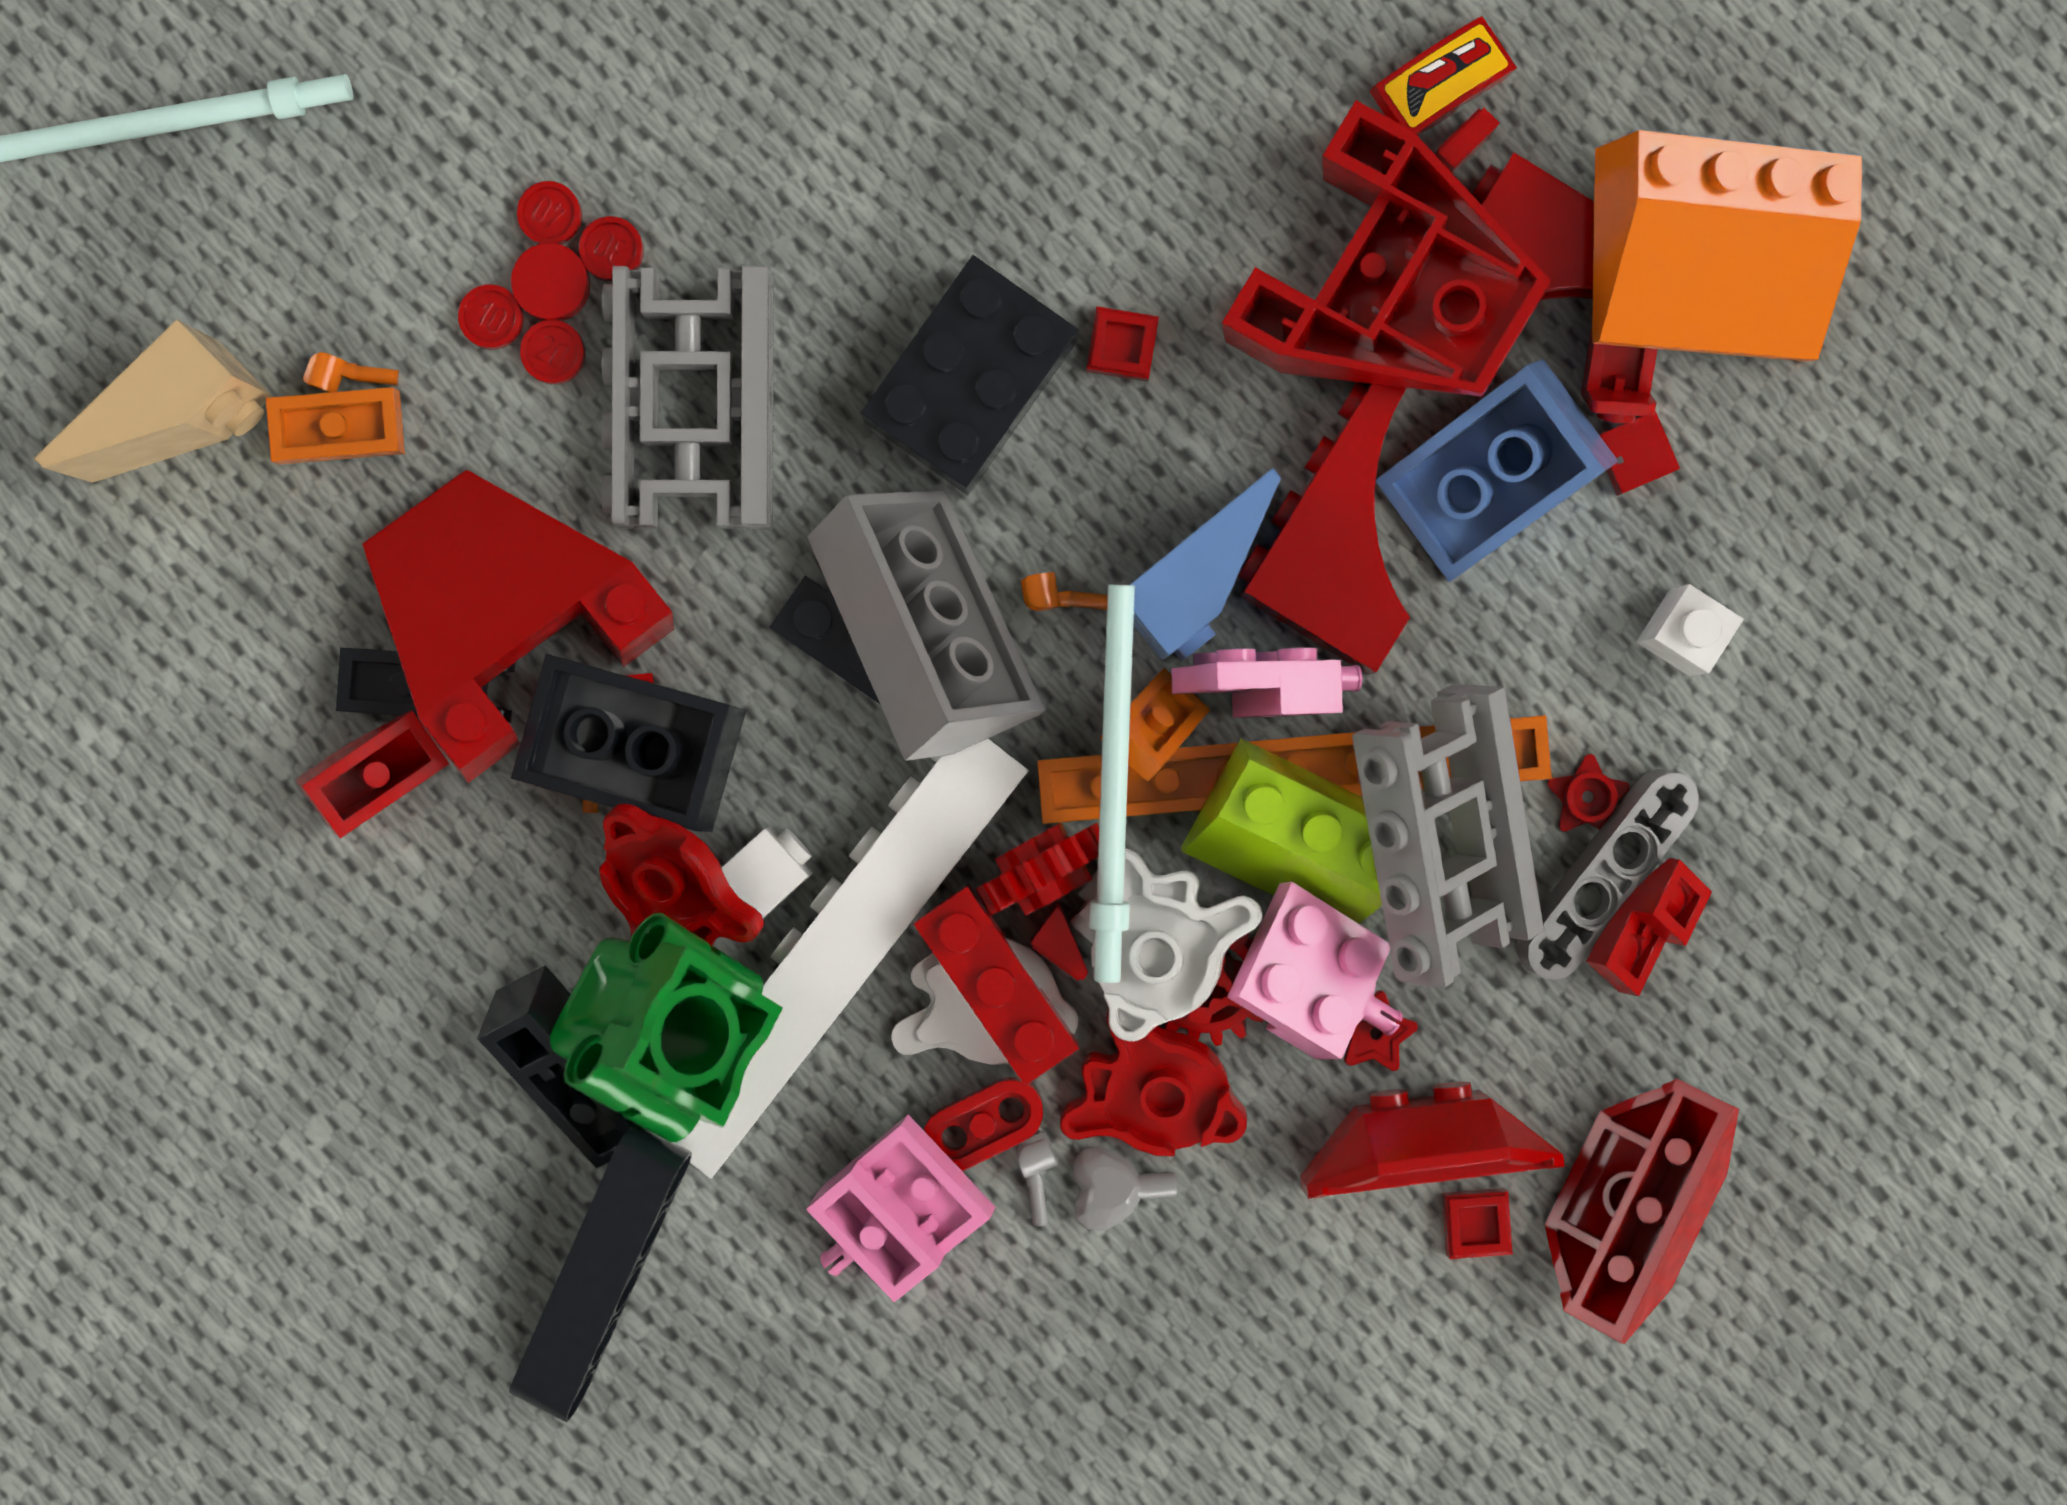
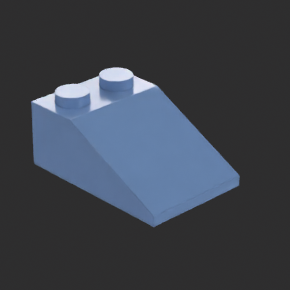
M1542 359L1526 365L1377 478L1376 483L1448 582H1451L1619 461L1545 360Z
M1273 468L1130 584L1135 585L1133 626L1161 660H1164L1174 652L1183 661L1216 635L1208 623L1221 614L1279 485L1281 477Z

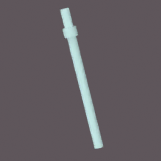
M347 74L299 82L294 76L268 81L267 88L0 135V162L274 114L278 120L302 116L306 113L305 108L353 100L352 85Z
M1108 585L1097 900L1090 901L1089 928L1096 930L1094 981L1102 983L1120 982L1122 931L1129 930L1130 903L1123 901L1135 585Z

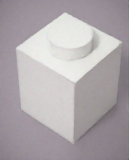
M1687 584L1668 591L1636 642L1688 676L1709 674L1744 619L1691 584Z
M772 827L763 829L722 867V871L737 896L754 907L764 919L813 874L805 864L812 855L787 828L778 835Z

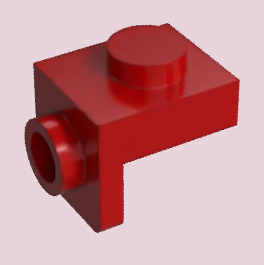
M1591 324L1581 392L1590 411L1597 413L1596 416L1599 419L1613 423H1631L1635 421L1636 416H1655L1657 402L1650 392L1658 349L1592 344Z

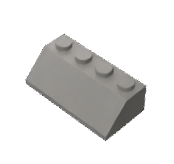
M945 490L846 495L807 536L905 761L955 754L1035 718L1045 710Z

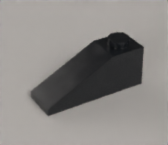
M545 965L495 991L477 1039L597 1169L609 1163L621 1138L635 1122L626 1118L621 1112H615L566 1083L564 1072L567 1060L558 1056L553 1051L550 1044V1035L571 993Z

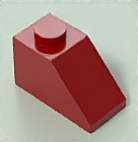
M410 710L348 743L296 778L295 781L331 831L341 839L450 763L414 712Z

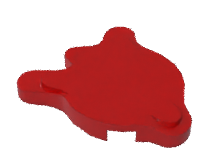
M618 804L605 816L603 830L606 839L603 847L606 850V860L599 867V874L602 886L612 903L626 918L630 927L631 937L637 927L654 913H662L708 942L710 947L715 944L718 937H724L741 943L751 942L757 937L764 926L762 915L754 907L737 896L726 880L719 861L708 846L694 833L677 823L652 816L639 807L630 804Z
M1108 1007L1107 1025L1118 1051L1112 1055L1091 1052L1084 1057L1081 1069L1086 1092L1081 1097L1067 1104L1061 1112L1060 1129L1065 1136L1074 1140L1094 1136H1110L1124 1141L1137 1150L1155 1156L1172 1157L1175 1156V1150L1191 1147L1201 1142V1147L1212 1143H1233L1244 1135L1247 1128L1246 1109L1233 1095L1226 1070L1220 1059L1206 1044L1187 1034L1165 1030L1159 1026H1155L1144 1038L1138 1041L1122 1040L1110 1029Z

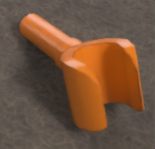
M319 352L309 359L302 379L309 386L329 393L338 391L342 377L354 381L398 386L399 370L361 366L331 354Z
M1055 572L1032 574L1021 580L1024 603L1030 610L1043 611L1059 607L1069 608L1070 606L1107 610L1108 595L1071 590L1058 592Z

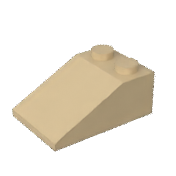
M176 319L34 459L45 469L93 483L227 440L232 434L241 436L250 431L262 419L265 411L261 406L266 402V398L272 395L218 340Z

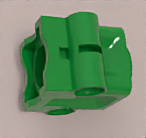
M654 913L637 927L630 941L612 937L602 940L596 946L552 1029L550 1044L558 1056L567 1060L564 1072L567 1084L615 1112H621L626 1118L669 1142H679L693 1131L699 1120L724 1127L739 1097L745 1071L755 1053L768 1039L783 1007L762 995L763 981L760 975L716 947H710L708 942L664 914Z

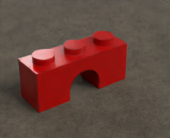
M969 883L916 919L913 925L1025 1086L1079 1049L1078 1040L1042 988L1038 987L1007 942L1005 934L993 917L989 916L982 901Z

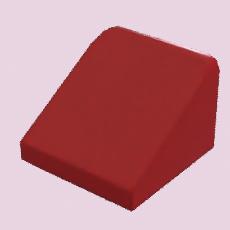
M1056 902L1030 938L1031 947L1077 981L1080 979L1084 980L1088 974V969L1059 902Z

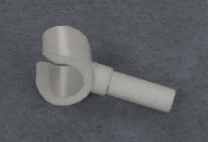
M1041 1132L1017 1146L1019 1165L1026 1178V1186L1029 1189L1033 1226L1048 1224L1044 1182L1040 1172L1058 1166L1049 1138L1045 1132Z

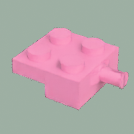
M1317 648L1277 649V651L1256 652V649L1216 650L1214 653L1193 654L1192 666L1171 668L1172 694L1232 693L1233 718L1343 713L1342 691H1360L1363 680L1359 665L1341 666V660H1317Z
M1294 882L1279 883L1227 997L1267 1021L1266 1029L1314 1059H1342L1355 1028L1362 1019L1382 1031L1383 1034L1389 1036L1399 1028L1400 1025L1395 1022H1402L1403 1016L1400 1011L1393 1009L1374 997L1376 981L1390 952L1389 943Z
M907 1114L821 1186L806 1210L837 1242L820 1255V1262L823 1268H827L834 1262L828 1273L838 1276L842 1270L855 1261L893 1302H896L936 1270L949 1251L987 1222L996 1207Z

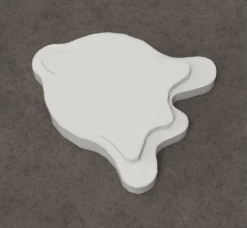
M1125 849L1123 901L1129 902L1130 907L1129 930L1122 931L1120 982H1099L1109 1007V1026L1112 1032L1122 1040L1138 1041L1144 1038L1155 1026L1182 1018L1198 1009L1210 997L1221 975L1225 953L1231 944L1257 928L1261 923L1262 911L1258 903L1250 897L1238 896L1210 908H1203L1196 900L1199 880L1194 873L1179 871L1166 875H1155L1149 870L1145 861L1137 852ZM1095 939L1092 945V968H1094Z
M1006 938L1039 988H1042L1071 1032L1075 1034L1078 1027L1077 1011L1062 997L1054 976L1044 962V959L1031 947L1011 938ZM933 952L917 963L911 972V980L917 988L929 993L931 1001L927 1007L907 1016L895 1025L891 1034L894 1048L903 1055H913L938 1047L948 1048L969 1060L990 1065L1009 1064Z

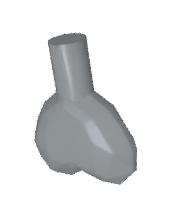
M1100 1146L1083 1149L1073 1161V1177L1081 1188L1075 1202V1216L1089 1230L1105 1231L1119 1224L1133 1212L1140 1199L1176 1198L1177 1196L1175 1172L1139 1174L1126 1158Z

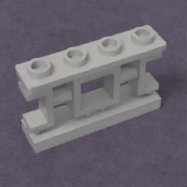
M742 265V271H732L731 268H718V300H659V275L654 268L629 270L627 266H613V284H604L602 288L603 319L605 323H612V348H603L601 361L604 386H612V411H604L601 420L604 450H612V475H603L601 482L603 513L611 514L612 524L620 529H634V527L658 528V497H717V526L721 529H734L735 527L748 530H773L774 277L769 267ZM635 293H640V313L646 320H675V351H640V378H635ZM735 294H742L741 378H735V358L731 352L701 351V320H735ZM659 370H717V429L658 428ZM635 420H640V442L645 446H674V480H640L639 506H634ZM734 420L741 421V506H734V484L730 480H700V446H734Z
M1452 684L1438 691V697L1430 700L1436 732L1422 739L1418 723L1387 721L1379 725L1380 730L1363 729L1352 736L1394 974L1399 981L1443 989L1453 983V977L1461 973L1456 942L1470 935L1472 944L1504 948L1510 944L1509 938L1529 941L1544 932L1505 687ZM1447 757H1448V759H1449V765H1450V771H1451V778H1449V773H1448V767H1447V761H1446V758H1447ZM1419 771H1421L1424 785V792L1422 793L1418 775ZM1449 811L1456 855L1442 862L1435 818ZM1467 882L1470 883V889H1471V895H1472V898H1471V899H1470V897H1469V891H1468ZM1442 896L1445 907L1444 914H1442V908L1440 903V897Z

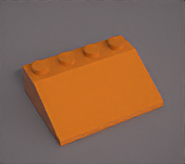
M1644 130L1635 131L1595 148L1592 344L1795 361L1818 360L1861 223L1862 156Z

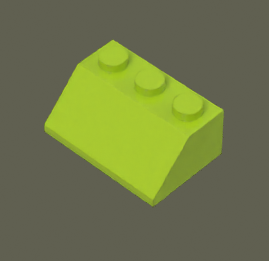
M1240 738L1182 844L1181 851L1273 896L1279 883L1294 882L1360 924L1382 906L1363 797Z

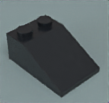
M546 654L510 779L612 808L618 804L634 805L652 816L677 823L686 829L712 832L747 710Z

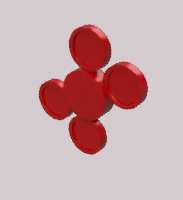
M542 181L530 186L522 194L517 205L519 226L525 235L537 243V245L523 252L514 264L511 274L513 294L507 289L494 284L481 285L472 289L464 296L460 303L458 322L462 333L473 344L480 348L497 350L510 345L519 336L524 323V309L532 317L541 320V322L533 325L525 333L521 341L520 357L522 364L527 372L538 381L550 385H559L577 376L585 362L586 350L581 336L572 326L563 321L575 316L586 304L591 287L589 272L600 280L613 282V266H627L629 270H638L644 256V244L636 228L627 220L615 216L601 217L591 222L583 231L579 241V258L576 253L563 246V244L570 241L577 234L581 226L582 208L580 202L565 185L554 181Z

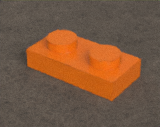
M394 387L266 398L270 457L273 463L281 465L405 454L400 391Z
M1165 667L1130 704L1128 767L1133 768L1147 782L1162 768L1211 710L1193 693L1172 694V674Z

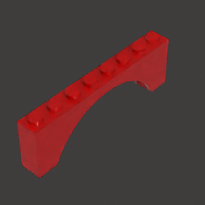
M1515 152L1501 170L1490 164L1473 190L1472 195L1551 279V283L1541 300L1561 298L1593 299L1594 201ZM1356 382L1337 412L1338 415L1347 420L1334 441L1325 435L1322 437L1304 466L1306 470L1313 473L1309 483L1301 495L1293 490L1288 492L1271 520V523L1279 527L1280 530L1268 549L1259 544L1255 546L1237 577L1247 582L1239 595L1240 597L1347 663L1359 665L1362 672L1370 675L1377 673L1410 619L1397 597L1386 572L1379 548L1375 522V484L1378 461L1390 421L1407 388L1371 383L1367 387L1360 382Z

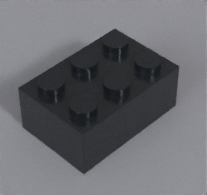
M972 255L860 414L865 424L969 496L1077 343L1079 329L975 255Z

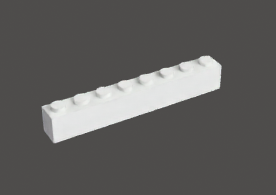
M986 739L955 754L929 757L936 764L924 780L920 783L911 776L889 803L888 807L897 814L882 834L874 827H871L850 853L849 857L858 864L843 884L832 877L809 906L819 915L805 933L802 934L793 927L770 958L778 963L779 966L766 983L763 984L762 995L783 1007L768 1039L751 1059L742 1080L739 1097L724 1127L699 1120L693 1131L686 1138L679 1142H673L691 1151L692 1158L690 1163L710 1179L716 1174L1029 771L991 740Z

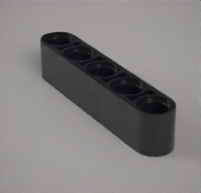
M633 1123L627 1129L609 1161L513 1378L509 1390L510 1394L566 1423L574 1415L592 1382L692 1158L691 1151L661 1138L636 1123Z

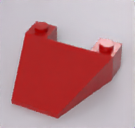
M1355 100L1322 155L1323 180L1368 204L1371 208L1315 300L1255 267L1222 321L1225 342L1279 373L1483 397L1549 287L1551 279L1413 130Z
M467 469L362 543L418 717L433 740L468 783L520 745L514 729L481 689V687L580 614L623 668L674 630L671 609L632 561Z

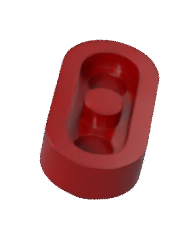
M1004 1077L935 1111L927 1120L924 1131L961 1171H965L1032 1137L1039 1129L1043 1119L1042 1099L1037 1089L1031 1083L1025 1086L1018 1077ZM1006 1098H1016L1023 1104L1024 1111L1019 1118L1009 1120L1001 1115L999 1105ZM950 1126L961 1127L967 1135L966 1142L958 1148L949 1147L943 1141L942 1134Z

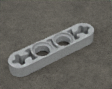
M1655 769L1645 773L1636 782L1540 906L1544 932L1529 941L1517 939L1516 951L1518 958L1527 970L1546 980H1560L1568 977L1577 969L1594 947L1603 930L1621 905L1649 876L1693 819L1698 809L1699 794L1697 787L1690 778L1671 770ZM1661 787L1671 790L1670 797L1676 802L1671 811L1660 808L1662 802L1656 794ZM1641 815L1649 818L1648 823L1658 826L1657 832L1654 833L1650 828L1635 822L1636 816ZM1635 832L1641 844L1640 853L1631 864L1619 866L1614 860L1613 846L1622 834ZM1590 882L1597 883L1602 892V902L1599 908L1593 914L1580 916L1574 907V896L1577 890L1584 884ZM1560 915L1564 919L1582 927L1577 935L1568 931L1566 926L1556 922ZM1544 938L1555 941L1554 946L1560 951L1558 958L1554 961L1544 957L1543 951L1539 948Z

